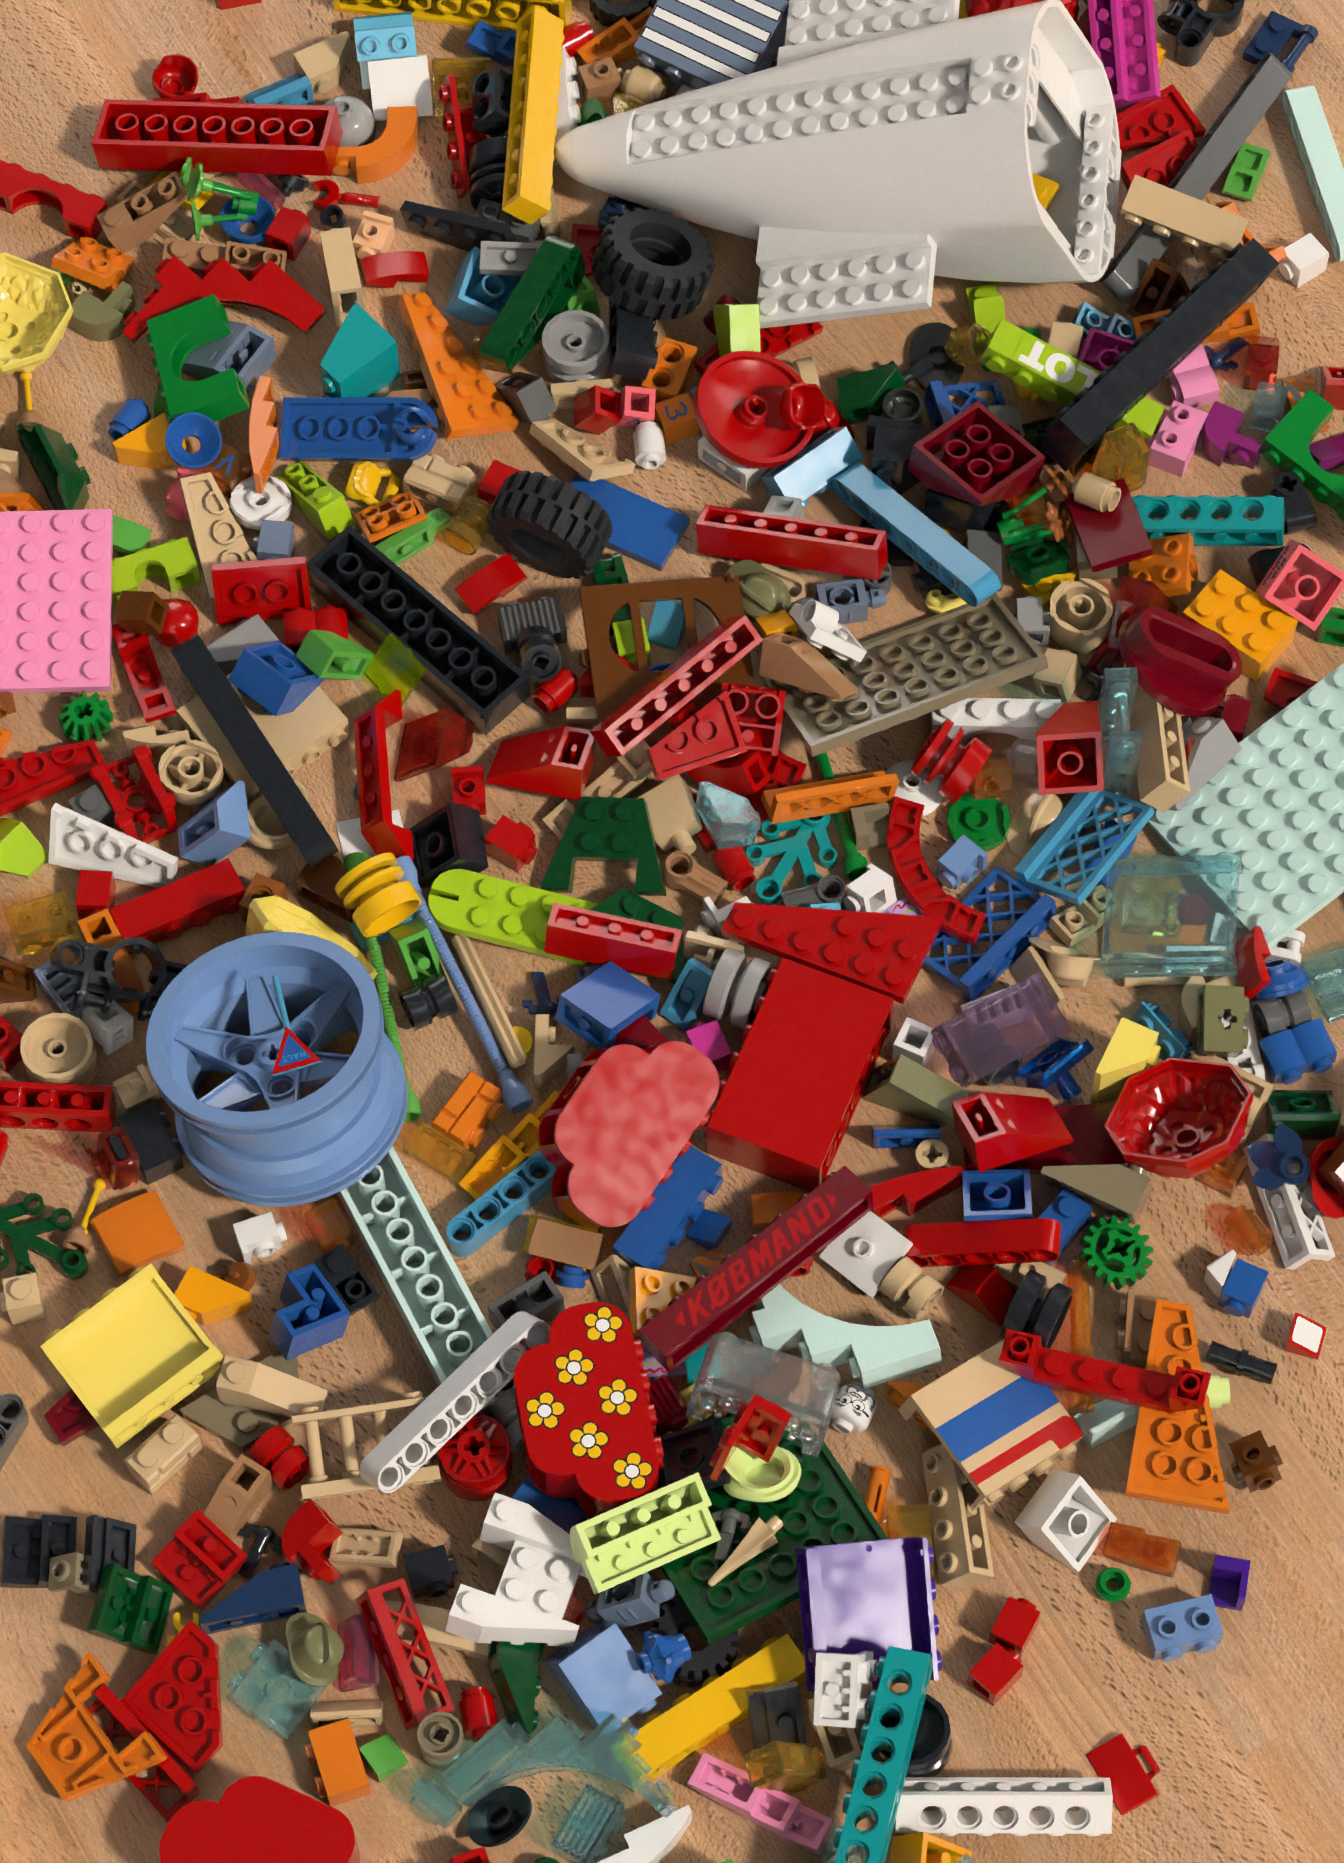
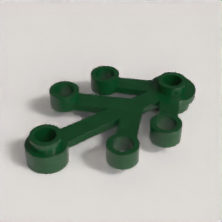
M30 1193L24 1198L23 1202L0 1207V1233L11 1238L18 1266L16 1276H21L22 1272L26 1270L37 1274L35 1267L30 1262L27 1247L59 1263L62 1273L69 1279H80L87 1273L88 1262L83 1252L79 1250L65 1251L36 1236L54 1230L66 1231L71 1228L73 1218L68 1209L58 1208L51 1217L17 1226L8 1220L26 1214L30 1216L40 1215L45 1208L43 1198L37 1193ZM32 1201L40 1202L36 1208L28 1207ZM65 1215L68 1217L65 1223L57 1222L60 1216ZM0 1243V1256L4 1257L3 1261L0 1262L1 1271L8 1266L9 1259L5 1250L1 1249ZM78 1258L79 1262L76 1265L70 1266L67 1264L68 1260Z

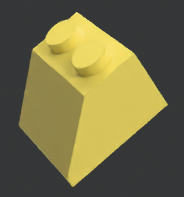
M1122 1017L1095 1072L1091 1100L1099 1102L1119 1095L1128 1077L1157 1064V1058L1161 1047L1157 1045L1159 1033Z

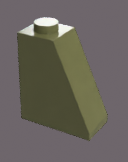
M900 1054L872 1071L862 1099L943 1128L954 1122L951 1102L966 1098L968 1091Z

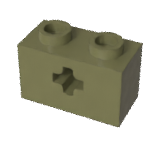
M1204 985L1198 989L1197 1056L1216 1055L1218 1057L1236 1058L1243 1053V1049H1247L1249 1034L1248 1030L1244 1029V1016H1247L1249 1012V998L1244 996V987ZM1222 1015L1224 1020L1230 1023L1225 1028L1222 1022H1218V1018Z

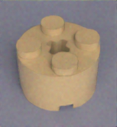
M1080 578L1079 581L1070 583L1069 580L1061 583L1054 590L1050 598L1048 613L1049 636L1059 646L1081 655L1089 654L1093 649L1099 647L1109 635L1112 621L1113 605L1108 590L1102 584L1087 578Z

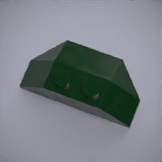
M27 422L14 424L18 440L54 510H84L89 499L87 485L91 481L85 467L79 468L76 463L79 459L73 444H66L61 433L41 424Z

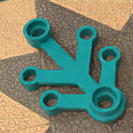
M830 814L818 816L820 819L816 821L805 818L771 824L770 820L767 819L762 823L761 835L767 841L777 840L780 832L797 828L799 830L794 837L764 845L753 844L747 848L746 855L754 867L762 865L765 858L785 853L771 877L762 878L756 885V898L761 904L775 905L780 901L782 884L797 859L804 875L803 887L810 886L807 883L809 880L819 882L822 878L816 871L807 845L812 833L820 849L818 853L820 866L829 869L837 864L838 853L831 846L826 827L830 823ZM768 827H773L776 829V831L774 833H768L765 831V829ZM757 852L761 856L759 858H752L750 854ZM830 854L834 858L832 860H825L822 856ZM770 891L775 895L773 897H765L763 894Z

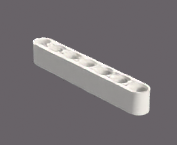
M524 1311L512 1315L363 1459L360 1465L361 1478L385 1493H392L399 1489L514 1378L516 1364L526 1351L535 1346L549 1343L550 1325Z

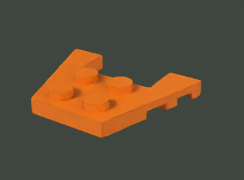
M91 1652L84 1656L81 1661L83 1663L82 1667L74 1679L70 1677L64 1686L65 1692L55 1708L51 1707L26 1744L27 1749L60 1797L67 1802L159 1764L168 1758L153 1736L147 1731H144L120 1753L115 1749L84 1705V1701L93 1695L100 1686L111 1679L100 1661Z

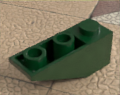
M492 1641L489 1644L487 1667L516 1741H522L532 1731H535L538 1723V1711L534 1710L535 1697L539 1695L541 1688V1677L537 1676L538 1663L541 1662L543 1657L544 1643L524 1642V1645H513L508 1641Z

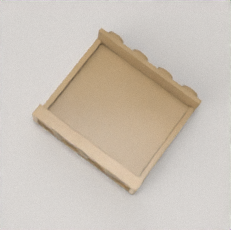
M230 682L291 777L304 765L317 761L321 754L330 747L342 744L350 734L348 718L320 686L293 712L273 716L263 711L261 705L254 699L242 695L237 690L238 687ZM199 695L176 710L179 726L183 730L188 729L189 733L191 732L198 741L206 742L216 749L219 758L222 760L223 770L234 783L238 780L245 782L247 805L263 795Z

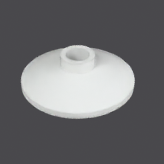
M905 760L894 764L885 772L886 775L896 773L899 779L894 796L925 805L923 817L934 812L943 800V796L937 793L942 778L937 775L926 785L922 781L929 771L927 767H924L920 774L914 777L909 773L914 760ZM907 782H917L918 785L912 787L909 786Z

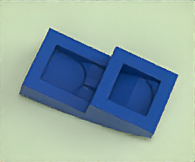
M480 20L467 40L465 48L493 61L514 66L516 32L508 28L506 33Z

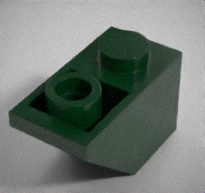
M896 363L880 365L876 369L853 372L845 377L837 378L840 411L849 425L867 421L869 415L880 417L883 413V400L886 394L893 389L905 385V378Z

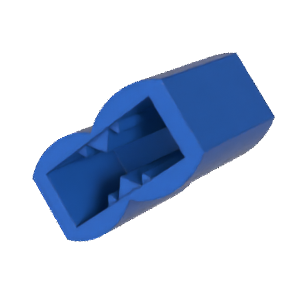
M1322 1019L1308 1021L1291 1030L1272 1034L1260 1040L1259 1043L1260 1055L1274 1084L1283 1082L1285 1085L1301 1079L1303 1073L1314 1071L1315 1074L1325 1072L1333 1066L1332 1063L1335 1062L1337 1051Z

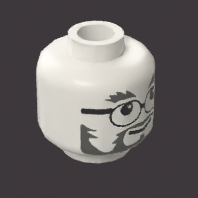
M851 1381L850 1384H842L838 1387L827 1407V1414L833 1421L832 1426L834 1429L843 1434L850 1435L851 1432H863L868 1427L878 1407L872 1389H864L862 1383Z

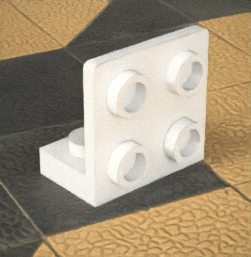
M864 1651L856 1654L816 1653L813 1725L857 1728L864 1723L868 1724L870 1722L872 1711H868V1704L872 1692V1681L877 1680L878 1661L873 1660V1651Z

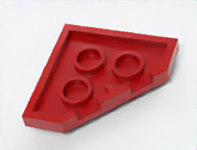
M189 1621L123 1697L121 1702L196 1773H200L223 1746L219 1645L196 1623Z

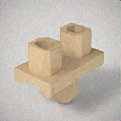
M698 925L694 932L688 930L686 934L684 960L688 961L695 958L713 971V968H716L720 957L727 947L744 953L745 945L728 937H725V940L713 937L714 931L710 927Z
M143 1064L136 1066V1071L112 1082L126 1112L162 1097L150 1072L149 1065L145 1067Z

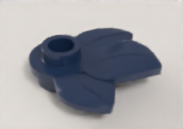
M1279 1124L1275 1130L1274 1142H1256L1248 1145L1250 1158L1255 1166L1259 1168L1252 1179L1256 1186L1265 1190H1276L1285 1183L1299 1185L1309 1177L1311 1165L1308 1158L1302 1154V1140L1291 1128ZM1293 1163L1298 1164L1300 1171L1297 1174H1290L1287 1171L1289 1165Z

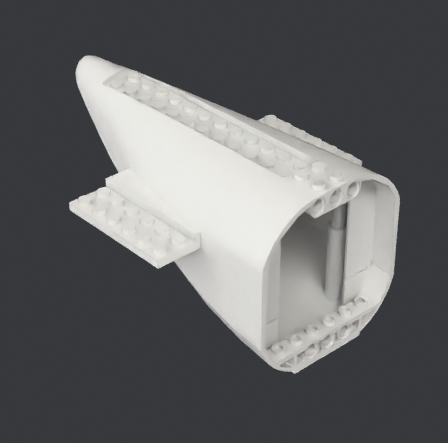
M790 0L785 45L779 47L777 66L676 95L579 126L565 133L558 140L554 148L557 163L562 170L572 179L586 186L635 204L656 208L657 211L663 213L664 211L673 213L672 216L682 217L687 221L705 227L757 240L756 264L760 267L757 304H759L760 329L928 309L932 305L934 275L972 281L1035 284L1098 281L1108 268L1110 259L1114 257L1122 151L1120 149L1113 94L1103 63L1060 0H1045L958 19L960 0ZM1032 173L1050 179L1060 185L1061 190L1047 212L1038 201L1033 185Z

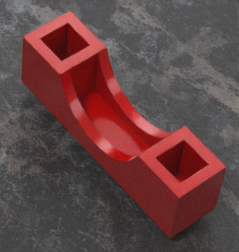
M0 160V210L14 214L18 210L30 205H47L62 214L66 236L74 239L90 237L96 240L103 228L96 215L107 210L106 201L100 196L84 193L70 184H61L51 180L42 173L36 174L25 170L16 163H7Z

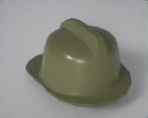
M742 560L734 563L727 570L726 574L732 572L734 576L739 575L744 614L751 621L756 623L755 618L784 609L787 612L789 611L791 595L788 587L761 564L753 560Z
M307 1612L294 1614L285 1625L291 1667L297 1677L306 1684L314 1687H326L334 1682L339 1674L340 1661L344 1653L342 1639L335 1630L317 1615Z

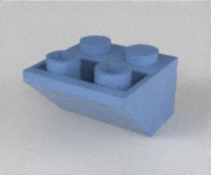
M238 780L203 805L177 829L180 858L211 866L251 839L244 781Z

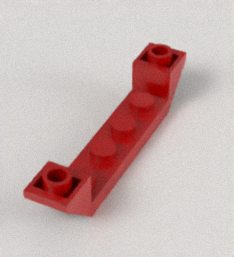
M395 689L375 701L353 720L360 825L362 835L376 855L390 852L394 854L396 859L401 856H410L414 860L412 831L392 823L386 728L403 719L401 691Z
M1010 1329L1006 1331L999 1357L1000 1364L1035 1384L1167 1413L1203 1408L1211 1379V1373L1180 1366L1176 1367L1175 1375H1169L1042 1347L1041 1336Z

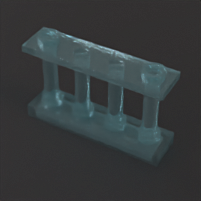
M1137 667L1104 668L1098 706L1102 742L1107 744L1103 769L1104 790L1126 798H1132L1143 739V731H1131L1130 729L1138 682Z

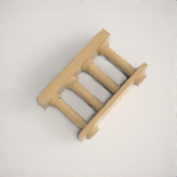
M422 1391L402 1394V1400L323 1412H320L319 1407L299 1409V1415L292 1416V1423L295 1426L304 1425L311 1472L308 1484L301 1485L302 1499L304 1501H308L310 1498L312 1500L380 1491L365 1482L360 1476L352 1418L373 1415L378 1445L390 1434L387 1412L407 1410L409 1415L428 1396L423 1397ZM339 1420L345 1473H342L343 1479L329 1481V1476L325 1475L318 1423ZM428 1460L401 1487L442 1482L440 1466H432V1460Z

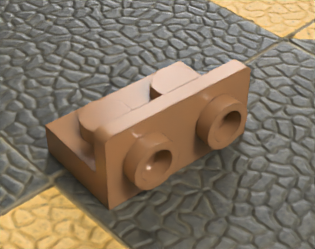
M1128 1288L1126 1298H1120L1118 1318L1124 1319V1330H1118L1116 1350L1122 1351V1363L1146 1365L1156 1300L1168 1301V1298L1135 1295V1288Z

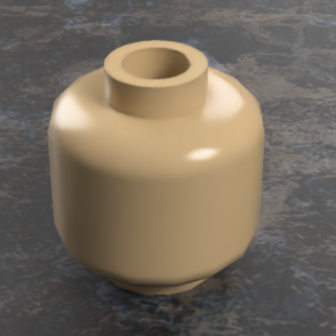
M637 65L632 70L628 69L625 72L620 91L624 92V98L627 102L641 107L663 100L667 86L663 85V76L660 72Z

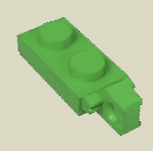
M442 507L427 512L428 519L381 540L375 547L396 565H399L432 545L435 536L452 526L451 517Z

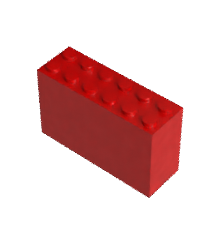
M782 958L778 968L773 967L769 973L766 983L769 989L766 995H760L756 1002L754 1013L757 1015L753 1024L747 1023L743 1031L741 1041L744 1044L741 1051H735L731 1058L729 1070L732 1071L728 1080L722 1079L716 1097L719 1100L715 1109L710 1107L708 1110L711 1115L704 1125L706 1130L703 1140L707 1141V1154L812 1192L822 1184V1181L828 1175L891 1030L894 998Z

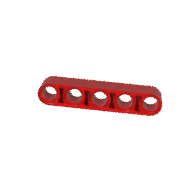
M1034 1218L907 1225L903 1228V1236L911 1241L913 1246L904 1257H909L921 1268L1058 1260L1060 1253L1062 1224L1054 1219Z

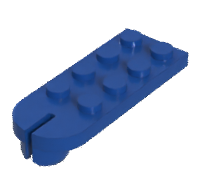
M283 397L279 459L282 461H414L427 455L435 445L437 433L431 428H438V420L435 412L429 405L413 397ZM411 428H422L416 432H411Z

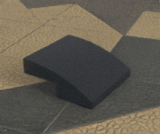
M42 1514L40 1519L6 1516L3 1522L0 1587L48 1588L50 1559L76 1552L77 1517Z

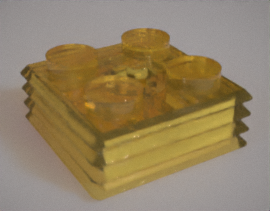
M490 57L432 59L433 117L443 118L445 113L444 103L439 101L438 89L447 75H454L459 109L472 108L473 78L492 65Z

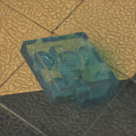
M274 1639L268 1641L266 1645L260 1642L248 1657L253 1663L245 1673L239 1670L227 1684L231 1692L226 1698L252 1719H258L281 1739L287 1740L326 1687H314L299 1679L291 1667L289 1650Z

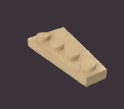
M211 472L180 478L179 482L208 599L212 601L215 598L211 564L254 561L257 558L245 540L239 524L236 523L230 512L229 505Z

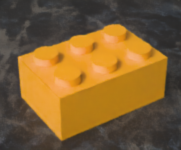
M1221 569L1185 609L1182 618L1211 629L1225 637L1234 646L1241 658L1242 673L1255 682L1261 679L1294 640L1298 623L1297 619Z

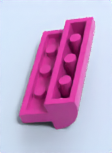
M1088 0L1091 46L1105 68L1113 94L1115 109L1130 108L1139 102L1161 98L1153 0Z

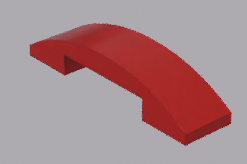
M118 623L113 624L112 635L145 722L149 723L176 714L175 706L168 688L165 686L147 634L129 633Z

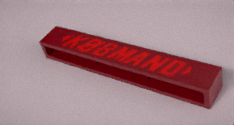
M845 1165L837 1172L828 1174L821 1185L811 1193L803 1194L798 1199L796 1205L786 1213L778 1214L771 1222V1225L761 1233L752 1235L747 1240L745 1246L735 1254L727 1255L721 1261L720 1266L710 1274L702 1275L685 1294L673 1298L668 1307L660 1314L648 1318L639 1330L642 1346L669 1373L870 1212L874 1208L872 1190Z

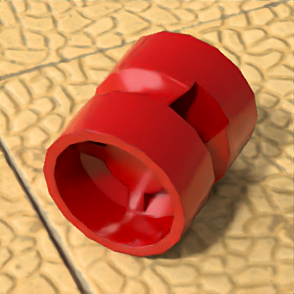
M277 1425L266 1431L254 1443L249 1452V1458L265 1469L270 1470L272 1481L281 1490L286 1491L298 1484L310 1471L308 1452L301 1445L294 1446L295 1439L281 1425Z

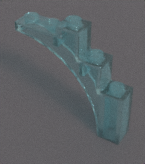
M613 1713L583 1740L581 1738L585 1736V1733L572 1719L566 1722L559 1716L555 1717L536 1736L527 1742L531 1736L518 1721L512 1725V1723L503 1718L439 1776L459 1801L468 1807H472L492 1791L519 1778L543 1772L577 1771L600 1775L626 1785L640 1794L655 1810L666 1818L677 1809L671 1801L675 1796L674 1793L661 1779L655 1783L648 1774L652 1769L651 1766L639 1753H636L634 1756L632 1755L642 1746L635 1737L640 1733L639 1730L626 1716L621 1720Z

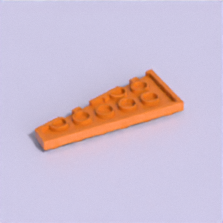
M425 292L402 294L397 304L406 329L411 331L414 337L412 346L414 351H418L420 354L419 365L430 396L436 399L439 406L436 412L439 420H444L446 440L516 431L521 423L497 391L495 385L483 372L478 362L472 357L464 343L458 338L447 320L433 304L431 298Z
M1157 1299L1145 1369L1169 1375H1175L1177 1366L1204 1372L1199 1356L1198 1339L1191 1305ZM1206 1395L1203 1408L1167 1413L1139 1406L1125 1496L1229 1515L1230 1506L1226 1497L1224 1475L1220 1465L1217 1449L1218 1443L1208 1395Z

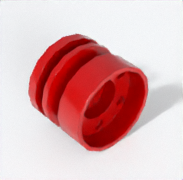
M946 718L925 739L915 755L914 763L909 773L917 777L923 768L927 767L929 771L922 782L927 785L938 775L942 780L938 786L937 793L955 804L977 776L993 749L976 737L965 747L959 743L965 730L960 727L952 738L949 737L947 734L954 722Z
M475 1414L438 1450L441 1475L447 1488L457 1497L467 1501H486L493 1498L495 1492L500 1493L507 1487L512 1476V1452L508 1434L496 1419L484 1414ZM477 1448L479 1454L472 1456L470 1449Z

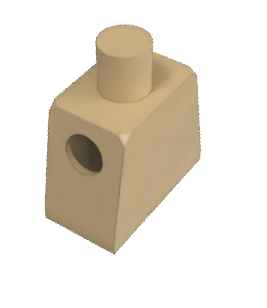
M680 774L671 777L638 797L644 798L647 802L655 842L663 851L675 847L677 851H684L690 855L696 850L697 846L691 836L701 831L702 824L690 788Z

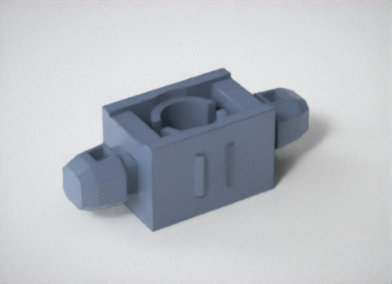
M863 578L816 584V598H813L837 610L839 613L838 623L840 624L867 621L868 607L872 609L880 608L886 605L887 601L885 589L869 588V591H865ZM812 596L801 598L797 603L804 606L808 600L812 599ZM845 601L847 604H838L836 602Z
M646 1572L600 1592L597 1599L590 1601L586 1605L585 1614L591 1621L605 1620L614 1622L619 1629L659 1618L660 1603L674 1597L675 1587L670 1580L655 1581Z

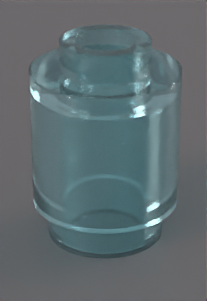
M434 1776L428 1779L420 1778L409 1792L412 1795L410 1804L435 1826L440 1825L446 1829L457 1819L463 1810V1806L458 1803L459 1798Z

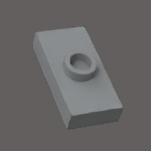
M481 241L480 274L523 276L542 243Z

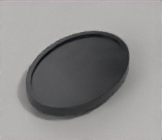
M934 322L925 325L913 339L910 351V367L926 356L933 366L916 377V382L925 391H927L929 382L941 380L943 386L958 384L965 367V350L961 338L952 327L944 323Z

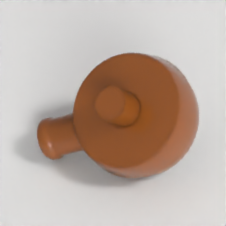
M237 1261L232 1263L225 1272H216L215 1277L249 1291L255 1283L256 1273L250 1264Z

